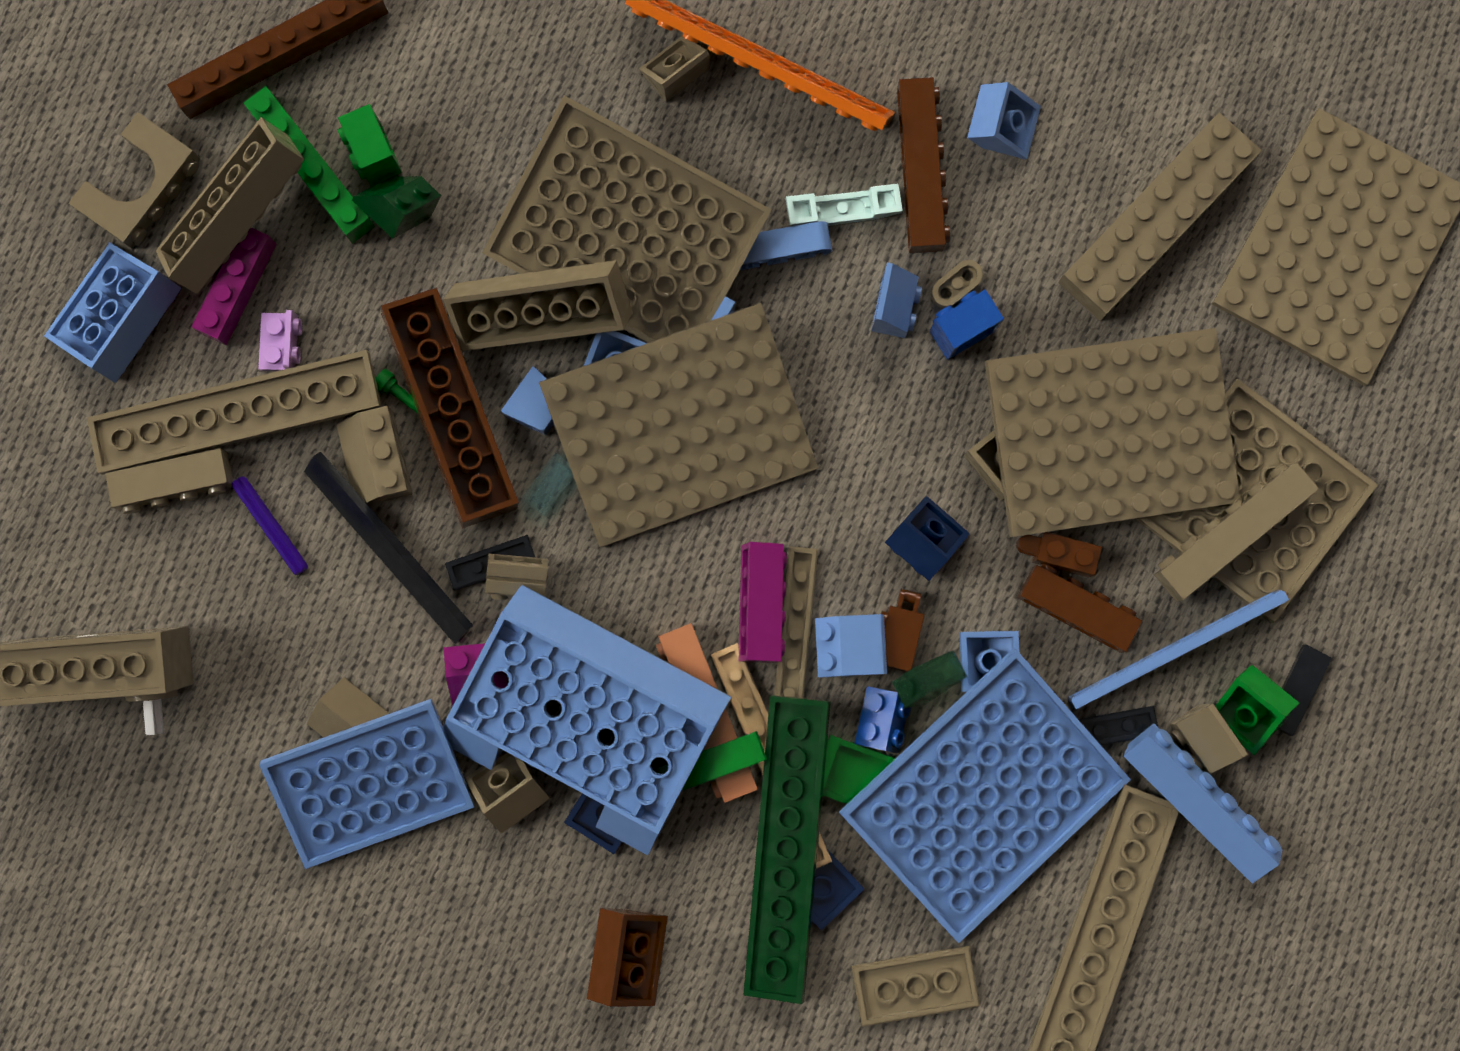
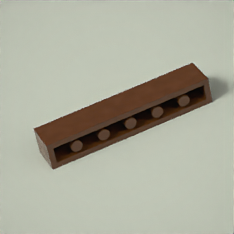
M933 77L899 79L897 98L909 253L942 252L946 243L950 242L949 225H944V215L948 214L947 197L942 198V187L946 186L945 170H940V160L944 158L943 142H938V132L942 130L941 115H936V105L940 102L939 87H934Z

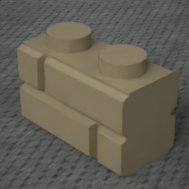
M488 553L485 594H490V597L496 600H506L508 596H514L519 587L524 585L545 596L548 569L547 559Z

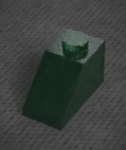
M950 651L912 668L892 683L904 707L909 708L927 704L967 678V675L955 652Z

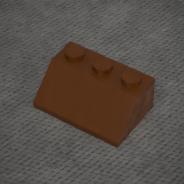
M600 908L587 993L588 1000L610 1007L655 1006L668 916L625 909Z

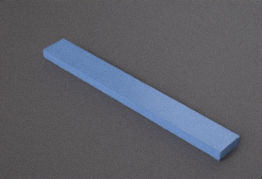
M1275 590L1068 696V701L1072 708L1078 709L1285 603L1289 598L1285 591Z

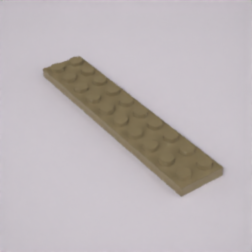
M363 350L87 417L97 472L104 475L113 471L150 464L349 416L382 406L370 352Z
M1124 785L1120 790L1028 1051L1096 1050L1179 813L1169 801L1128 785Z

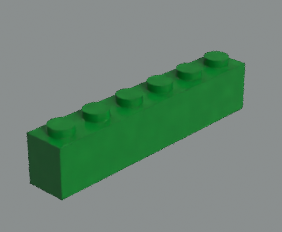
M266 86L243 102L257 121L262 117L291 138L304 158L302 166L298 171L299 176L352 244L375 227L366 213L352 201V195Z

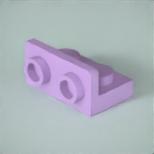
M286 310V313H261L258 368L260 371H280L300 364L301 351L300 347L296 346L297 336L302 334V321L293 310Z

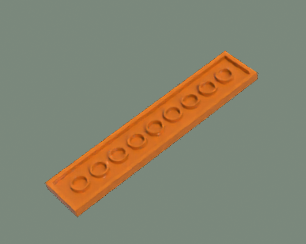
M626 0L625 2L626 5L632 7V13L643 18L650 16L658 20L657 25L664 29L672 31L675 28L683 32V38L694 43L701 41L709 45L707 49L717 55L723 56L726 53L734 57L733 62L744 68L752 66L760 70L759 75L768 80L774 81L777 78L785 82L784 87L795 93L803 91L811 95L810 100L819 105L825 106L826 103L837 108L835 112L849 119L854 116L862 120L861 125L872 131H877V129L883 130L891 122L895 114L894 111L670 1Z

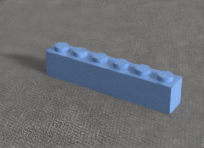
M1153 723L1128 744L1123 757L1252 884L1280 864L1282 849L1279 842L1273 836H1268L1259 827L1258 822L1253 816L1246 814L1238 807L1234 797L1229 793H1224L1216 785L1214 778L1208 772H1203L1195 764L1192 756L1188 752L1181 750L1173 742L1172 737L1167 731L1159 729Z

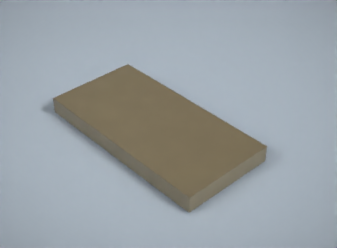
M969 945L851 965L862 1027L980 1006Z

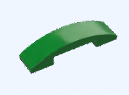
M755 731L702 751L682 790L767 760L758 732ZM668 764L653 770L656 773L664 774L668 771Z

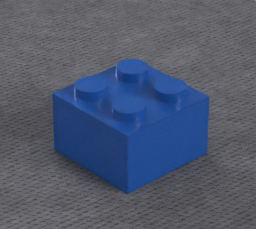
M986 289L978 294L974 290L961 299L962 303L955 308L949 305L936 314L937 318L933 320V325L929 332L947 360L996 332L1003 322L1004 317Z

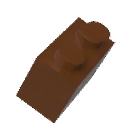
M1043 532L1039 534V537L1024 535L1016 542V548L1020 553L1033 556L1032 563L1046 564L1054 569L1087 578L1095 575L1102 548L1101 546L1049 532Z
M901 588L896 607L889 606L887 612L881 611V614H884L888 668L911 672L925 615L917 612L921 593ZM903 601L913 603L911 611L901 608Z

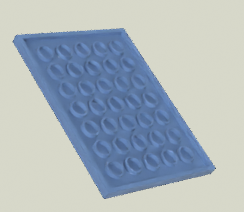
M1012 649L845 805L839 813L947 932L960 943L1131 779L1016 649Z

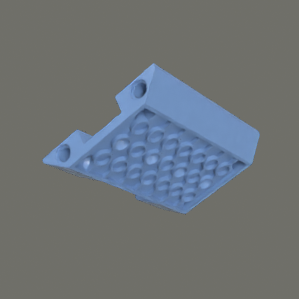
M521 585L501 612L446 718L443 729L453 750L490 770H493L501 752L504 750L605 805L596 828L649 855L699 756L705 749L725 711L731 696L530 588ZM498 671L505 672L509 677V683L505 688H499L494 683V675ZM549 700H557L561 704L562 711L559 716L554 717L548 714L546 705ZM607 728L614 732L615 741L613 744L605 745L600 741L599 733L602 729ZM657 757L664 758L668 762V771L664 774L656 773L652 768V761Z

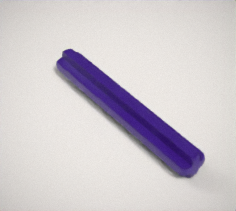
M241 476L232 482L233 489L292 573L300 575L308 569L307 563L248 479Z

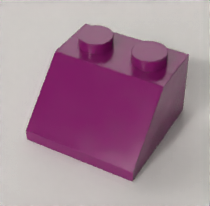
M485 643L443 647L445 675L452 707ZM498 671L494 675V683L499 688H505L509 683V677L505 672Z

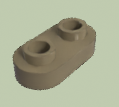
M964 260L957 264L934 284L931 291V298L934 304L940 308L956 305L965 295L973 291L980 284L983 277L981 266L973 260ZM969 272L972 275V280H964L962 273ZM948 290L951 296L948 299H944L941 297L940 292Z

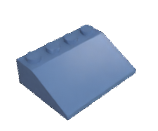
M109 242L44 337L116 383L135 354L141 349L143 343L158 324L167 308L175 300L181 287L157 270Z

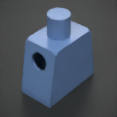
M532 366L501 412L508 419L546 436L552 426L555 427L539 382L546 380V378Z

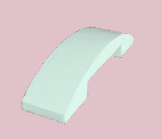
M898 184L873 186L867 191L815 196L812 193L786 196L785 198L790 226L819 221L827 222L828 226L879 219L903 212Z

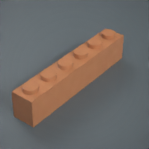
M692 623L658 636L661 643L656 644L662 660L667 659L671 665L718 689ZM726 709L704 750L737 738ZM749 766L718 777L715 781L710 782L716 798L722 797L724 803L758 790Z

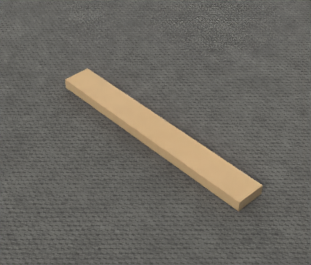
M736 643L711 654V657L727 694L731 696L730 701L745 735L757 731L765 752L768 712L746 662H738L739 645ZM764 761L757 763L762 775L764 770ZM820 832L816 869L832 862Z

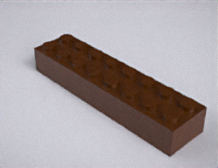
M437 288L381 305V316L462 529L516 510L519 504Z

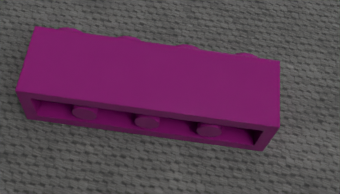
M250 227L246 238L234 247L227 262L221 266L191 326L194 330L227 346L277 245L269 235Z
M748 542L741 545L738 662L776 663L781 662V657L784 656L785 641L782 639V627L785 626L786 613L782 610V601L786 595V582L783 581V569L787 565V554L784 552V544Z

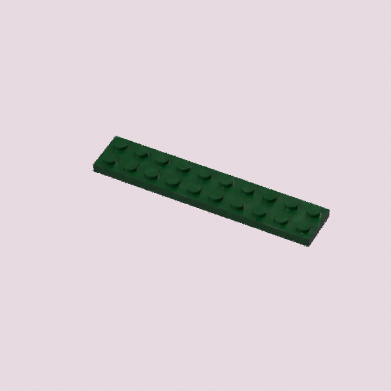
M770 695L765 748L767 760H764L744 996L796 1004L804 1003L831 701Z

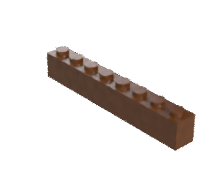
M324 0L172 81L167 86L179 108L189 119H192L389 12L383 0Z

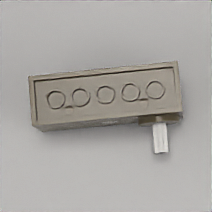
M188 626L17 639L0 642V706L125 697L127 702L143 701L145 734L156 735L164 733L161 699L178 696V689L193 684Z

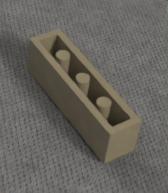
M221 448L105 473L111 507L122 510L123 514L141 511L140 506L149 504L153 508L169 505V500L180 498V501L195 500L198 498L197 494L208 492L209 495L223 494L227 492L226 488L231 487L233 482L228 452Z

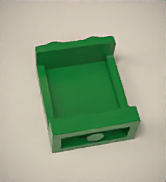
M829 735L827 740L823 796L848 804L895 758Z

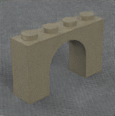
M138 112L121 133V136L129 144L151 158L155 175L150 189L140 198L124 202L110 198L85 181L68 203L131 249L135 244L139 245L144 241L147 236L146 230L152 222H157L164 213L163 207L170 199L178 196L181 191L182 182L187 176L190 177L196 172L199 166L198 161L200 160L193 150Z

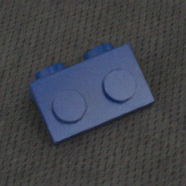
M867 686L854 744L898 754L905 738L903 731L905 721L911 711L910 696Z

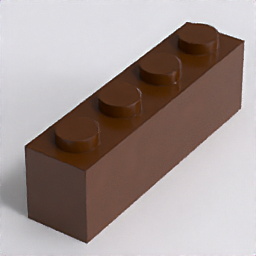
M1042 564L1041 567L1038 565L1032 567L1017 596L1018 599L1119 653L1127 652L1142 620L1135 617L1137 614L1135 611L1123 605H1120L1118 608L1110 604V598L1102 593L1094 591L1091 594L1083 589L1084 584L1073 578L1068 577L1065 580L1057 576L1058 571L1049 565Z

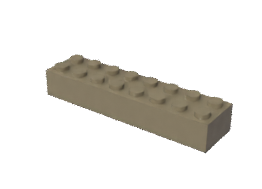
M1219 112L1070 267L1058 283L1101 321L1262 150Z

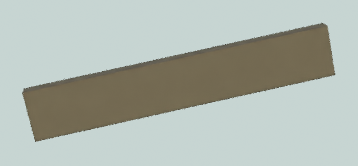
M789 546L786 595L783 602L786 622L785 626L782 627L785 653L781 657V662H777L774 695L804 698L818 549Z

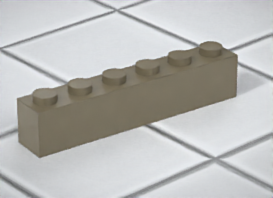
M1297 462L1288 466L1285 463L1280 464L1270 472L1273 478L1267 483L1258 482L1247 491L1250 496L1243 502L1239 499L1225 509L1228 514L1220 521L1217 517L1202 528L1205 531L1198 539L1192 536L1180 546L1183 551L1175 558L1170 554L1158 564L1160 570L1154 576L1176 602L1187 598L1319 490L1317 485Z

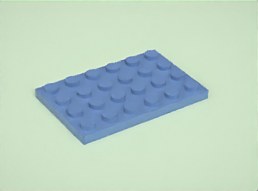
M432 698L263 759L259 764L305 869L474 808L473 798L443 729Z

